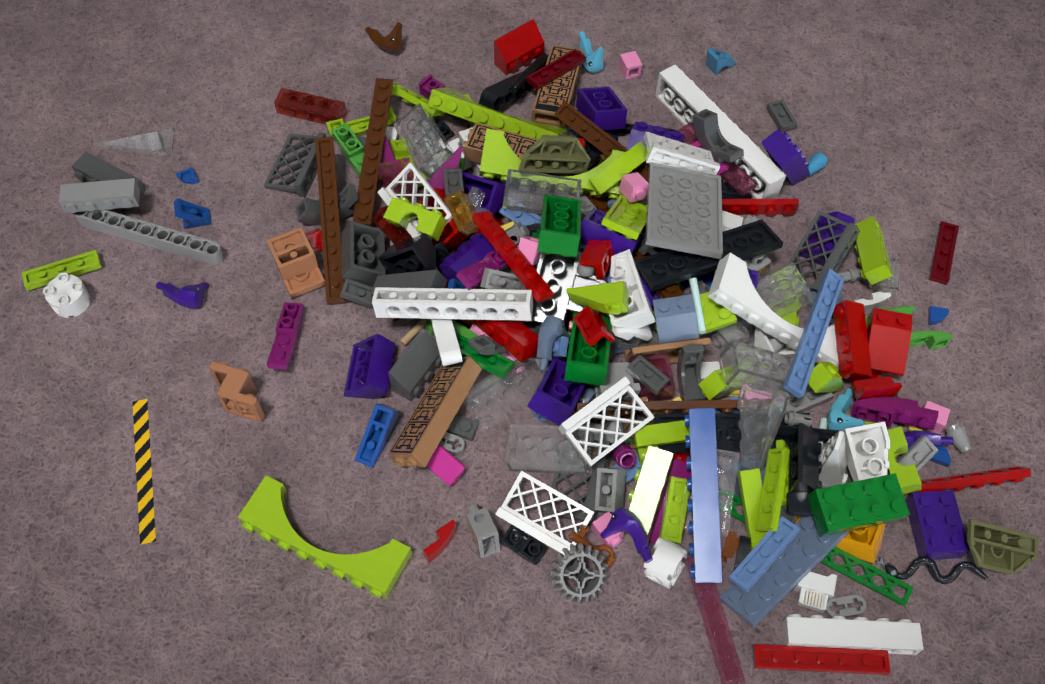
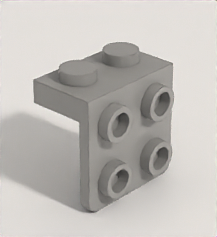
M608 363L605 385H594L596 398L625 376L630 381L629 385L637 395L640 393V384L634 383L633 376L626 371L630 363ZM628 392L622 395L621 401L632 400Z

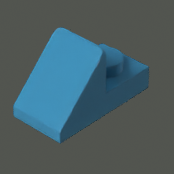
M712 48L707 50L706 66L715 75L719 73L722 67H733L736 63L727 52Z

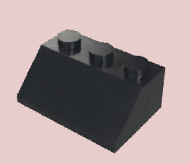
M426 233L390 246L378 258L388 274L436 270V248Z
M798 423L789 439V492L811 493L815 489L822 488V481L819 480V474L822 470V462L819 461L822 444L819 442V435L805 424Z

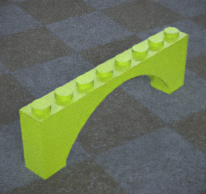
M448 87L432 89L428 102L429 107L465 120L539 139L542 135L568 136L569 130L555 125L528 121L487 108L462 95V92Z
M486 129L479 175L483 176L484 179L493 180V178H498L506 183L516 181L524 186L534 184L542 189L552 187L560 192L569 190L577 195L587 193L591 197L600 198L605 196L609 200H617L620 195H623L619 191L621 180L600 196L589 182L591 178L625 153L623 151L612 150L610 156L603 163L579 175L561 177L541 172H519L521 159L508 145L504 137L505 131Z
M266 475L238 516L242 524L241 527L250 533L253 530L260 533L259 536L265 541L270 542V540L277 542V546L285 551H288V549L295 551V555L302 560L308 558L314 561L313 564L322 570L325 567L332 570L331 573L339 579L345 577L351 580L350 583L359 589L362 586L365 587L376 598L382 596L387 599L412 556L411 547L392 538L390 543L382 547L357 554H335L320 550L303 540L292 528L285 509L284 495L287 490L283 483Z

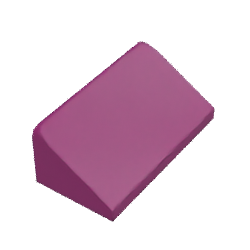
M438 444L426 465L449 486L457 483L466 469L465 465L440 444Z

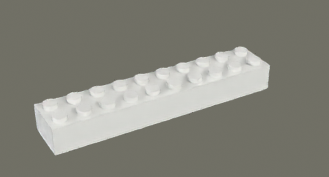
M676 65L660 72L655 96L696 138L692 115L704 109L717 113L718 125L723 137L729 143L744 150V156L735 162L723 161L729 165L728 171L736 179L740 178L743 187L755 199L777 198L786 177L783 170L779 169L772 162L771 158L767 157L760 147L756 146L748 135L744 134L737 124L733 123L726 113L722 112Z

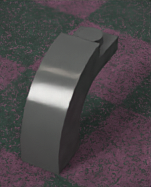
M704 109L692 115L698 141L703 149L711 151L713 160L717 163L723 161L731 163L744 156L742 148L729 143L721 134L717 113Z
M349 183L338 194L340 220L354 212L353 204L358 200L354 184ZM304 197L295 207L298 222L321 225L319 201Z
M691 343L682 346V349L678 350L677 378L680 398L683 401L705 400L702 389L698 385L701 382L700 365L704 353L703 344Z

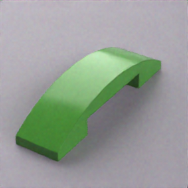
M940 331L912 332L909 348L926 344L929 350L946 347L953 336Z

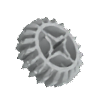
M579 543L576 549L573 544H570L569 552L566 548H563V556L556 554L559 562L552 561V565L556 569L550 570V574L555 576L551 579V582L556 584L554 587L556 591H561L560 596L562 598L567 596V600L570 602L575 598L576 602L580 603L583 597L585 602H589V595L596 598V590L603 592L600 585L607 584L603 577L609 576V573L604 570L608 567V564L603 562L605 557L598 555L599 550L596 548L592 550L590 545L584 548L583 544ZM584 557L592 559L595 570L586 568L583 561ZM575 558L574 564L571 567H566ZM581 569L583 573H580L579 577H577L576 573H579ZM563 576L574 580L575 589L565 585ZM593 579L588 586L584 587L587 580Z

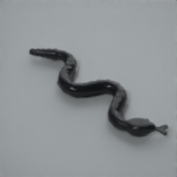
M920 556L915 558L903 573H899L894 565L884 563L882 557H880V561H876L877 564L883 565L889 575L901 580L910 578L919 566L923 564L928 566L935 581L942 584L952 583L958 578L961 571L966 568H970L982 578L988 579V576L981 568L968 561L959 562L946 576L940 574L936 562L930 557Z

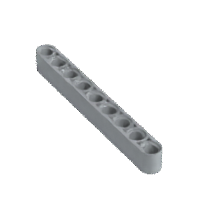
M108 210L73 213L79 225L212 265H218L224 260L221 247L215 241Z

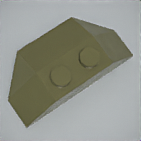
M542 135L523 154L518 170L519 172L582 174L587 171L591 158L577 137Z
M968 519L967 543L977 567L1014 575L1030 561L1038 558L1039 536Z

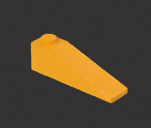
M797 516L795 523L799 521L803 516ZM886 524L852 530L835 547L858 559L875 563Z

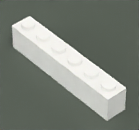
M790 614L782 622L784 646L888 650V654L917 655L924 650L920 623H912L909 619L890 622L888 618L869 621L866 617L848 620L844 616H835L832 619H827L822 615H812L810 618H806L800 614Z

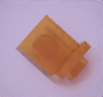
M728 531L726 533L724 551H721V562H727V559L731 560L733 552L738 551L740 539L736 538L737 532Z

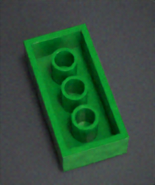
M544 194L537 251L544 254L553 253L564 257H577L581 234L582 200Z
M601 315L612 332L610 316ZM574 319L564 381L605 385L611 341L603 336L591 347L586 343Z
M896 473L819 488L807 495L820 537L900 521L910 515Z

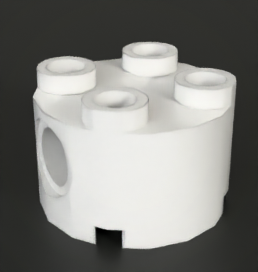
M60 273L43 289L47 302L55 313L61 317L78 316L90 305L88 290L83 282L74 275Z
M659 537L654 546L653 560L649 563H644L643 567L646 568L644 574L651 580L670 589L671 585L673 586L685 565L681 561L683 558L687 559L689 551L666 538L662 539Z

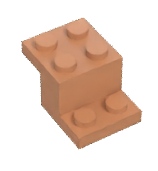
M302 227L266 240L291 299L325 286V280L318 267L315 254Z
M212 361L209 370L220 387L217 396L225 411L262 423L265 414L258 398L255 396L257 389L250 373L244 368L236 369L226 363L220 362L219 364Z

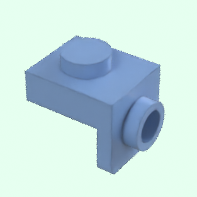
M560 336L555 339L552 346V358L556 357L567 361L570 344L568 337Z

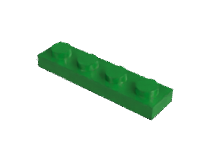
M456 333L462 357H471L480 368L502 379L513 369V360L498 353L495 355L479 354L468 344V338Z

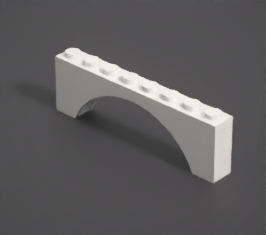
M732 253L722 258L718 263L708 297L796 351L804 328L785 321L765 304L752 284L745 261ZM833 323L827 328L815 363L831 362L839 370L835 324Z

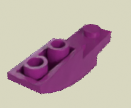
M494 250L488 253L484 259L460 270L456 277L470 290L474 287H480L485 268L504 272L509 266L500 254Z
M284 303L275 329L276 337L267 360L268 368L287 370L289 362L293 361L301 329L304 304Z
M878 397L854 401L851 417L872 423L885 421L886 426L890 427L892 422L934 430L939 411L918 407V401Z

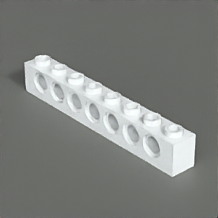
M375 287L372 299L376 318L531 321L533 312L532 290Z

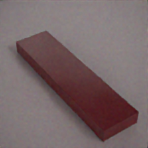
M574 49L527 76L526 82L538 90L585 63L586 56Z
M940 222L928 280L944 285L948 284L959 230L958 225Z

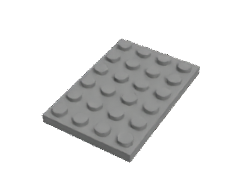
M650 162L648 167L649 187L647 190L645 245L721 259L723 255L721 176Z

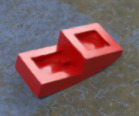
M454 519L436 531L438 540L423 550L424 557L428 563L439 556L452 540L456 532V522Z

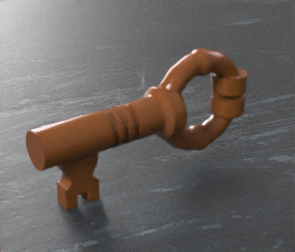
M582 524L580 531L577 533L574 531L570 532L568 538L577 544L582 543L584 548L590 545L592 550L595 548L599 550V554L601 550L607 551L609 555L607 557L608 560H605V562L608 564V567L611 568L613 566L612 563L616 559L614 551L609 545L601 544L594 546L584 539L585 533L589 531L588 527L584 529L585 525Z

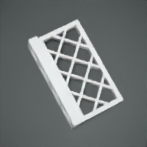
M645 132L644 134L648 152L646 156L647 163L653 162L714 175L720 169V164L714 162L709 150L650 132Z
M409 163L387 188L382 187L378 191V194L388 206L392 197L400 199L399 197H412L413 205L416 204L417 197H423V205L427 210L445 211L447 214L445 216L446 224L454 217V214L413 163ZM412 170L414 172L413 181H407V174ZM398 184H402L401 194H396L393 190ZM406 184H413L412 194H406ZM418 184L424 185V194H417ZM428 197L435 199L434 207H427ZM416 218L412 219L406 228L412 238L421 235L415 230L418 225Z
M626 376L564 421L558 428L562 435H566L590 467L655 418L630 387V381ZM626 392L632 398V405L621 404L622 395ZM607 406L617 407L616 417L605 416ZM620 408L631 409V419L620 418ZM635 410L643 411L647 418L644 421L634 420ZM591 418L601 419L600 429L589 428ZM605 419L616 421L615 432L604 430ZM619 422L630 423L628 433L618 432ZM577 429L584 430L585 440L578 441L571 433ZM589 431L600 433L599 444L588 442ZM603 434L614 435V443L611 446L602 444ZM587 446L598 447V456L591 459L586 453Z
M521 471L495 515L564 555L563 548H566L569 552L570 544L576 547L577 543L574 541L570 543L565 540L563 530L574 527L577 533V526L582 524L585 525V529L595 512ZM523 477L531 481L532 490L521 492L520 483ZM542 489L548 490L551 500L540 503L537 491ZM534 492L537 504L525 507L523 495ZM520 497L522 508L514 510L508 507L512 498ZM561 499L567 501L569 510L557 513L554 501ZM552 502L555 514L543 517L541 505ZM571 504L576 506L577 508L572 509ZM538 507L540 519L532 521L528 518L526 510ZM583 510L588 513L584 522L576 524L573 515L574 511ZM570 513L573 525L562 528L559 516ZM556 517L559 529L548 530L544 520ZM560 532L561 537L556 535L555 533Z

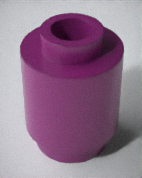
M625 441L610 451L612 458L622 468H630L636 461L635 452Z

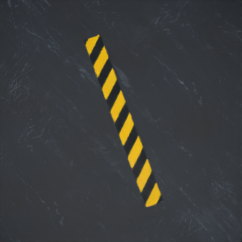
M147 399L132 402L140 545L156 541Z

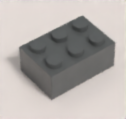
M353 221L347 224L341 232L342 279L348 278L362 284L374 286L377 276L385 275V268L378 259L385 252L384 230Z

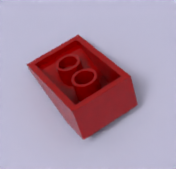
M878 308L872 309L866 321L872 371L899 376L904 375L912 333V314Z

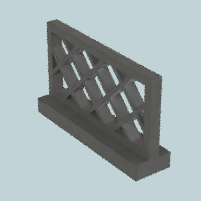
M290 133L264 187L272 190L296 192L298 196L306 197L317 174L315 138L326 137L325 133H318L317 136ZM293 140H300V142L291 146ZM314 142L313 145L306 147V144ZM302 146L305 148L298 153L294 151ZM290 152L294 153V155L286 159L284 158L286 154ZM308 153L307 158L303 160L299 159V157ZM295 159L299 161L291 166L288 164ZM287 165V168L278 172L280 167ZM302 166L301 170L294 174L293 170ZM289 172L292 173L291 176L285 179L281 177ZM280 177V182L272 184L273 180ZM295 180L293 186L286 185L287 183Z
M818 210L782 275L795 278L802 277L803 280L800 279L799 284L818 292L825 271L832 269L837 273L860 233L858 226ZM820 217L828 220L829 225L818 228L817 223ZM839 225L846 227L842 234L835 236L833 227ZM830 229L833 237L822 240L820 232ZM817 233L820 241L809 245L808 238L810 235ZM834 240V249L826 252L823 244ZM821 245L823 253L813 256L811 248ZM808 249L810 258L800 261V252ZM825 257L826 263L824 266L816 268L814 260ZM812 261L814 269L804 272L801 264ZM799 265L801 274L795 276L789 274L792 267ZM816 274V280L813 285L806 282V275Z
M563 437L551 488L558 491L557 485L565 480L570 487L563 491L562 494L567 495L573 491L578 498L575 500L576 502L595 512L588 524L592 525V522L597 520L599 510H595L597 468L608 467L611 454L609 452L591 466L592 473L584 478L579 470L588 464L586 461L578 466L574 464L572 458L580 453L576 450L568 455L566 446L567 443H572L567 437ZM602 440V444L611 446L610 441ZM595 447L597 448V451L595 455L590 457L591 459H594L596 456H598V447ZM570 461L574 469L564 474L561 470L562 465ZM578 472L582 480L572 486L567 478ZM585 483L588 491L580 497L575 489ZM561 499V501L564 503L566 507H564L560 511H557V513L569 510L568 505L563 499ZM552 502L547 504L546 515L555 514L552 510ZM583 511L582 515L573 514L574 519L584 522L588 513ZM570 513L559 516L560 518L571 519Z

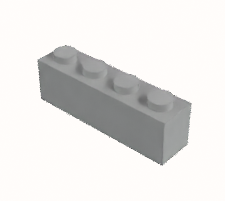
M135 178L60 185L59 204L65 213L139 207L140 188Z

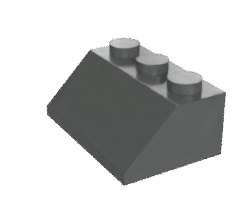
M421 329L388 372L392 391L409 401H412L414 397H418L421 394L423 385L432 379L435 369L437 367L440 368L442 365L437 342L426 330Z

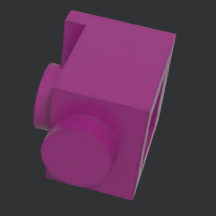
M431 74L419 83L420 95L428 100L430 99L432 89L445 88V85L434 79Z

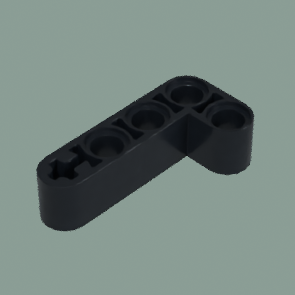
M520 72L485 88L481 93L479 104L500 112L501 106L528 94L534 87L526 82L516 92L508 89L509 84L522 73Z

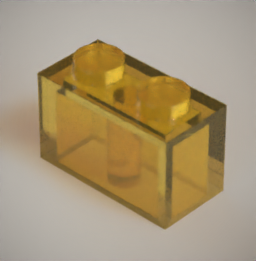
M458 190L444 199L460 232L469 236L479 230L471 219L473 214L477 212L466 193Z

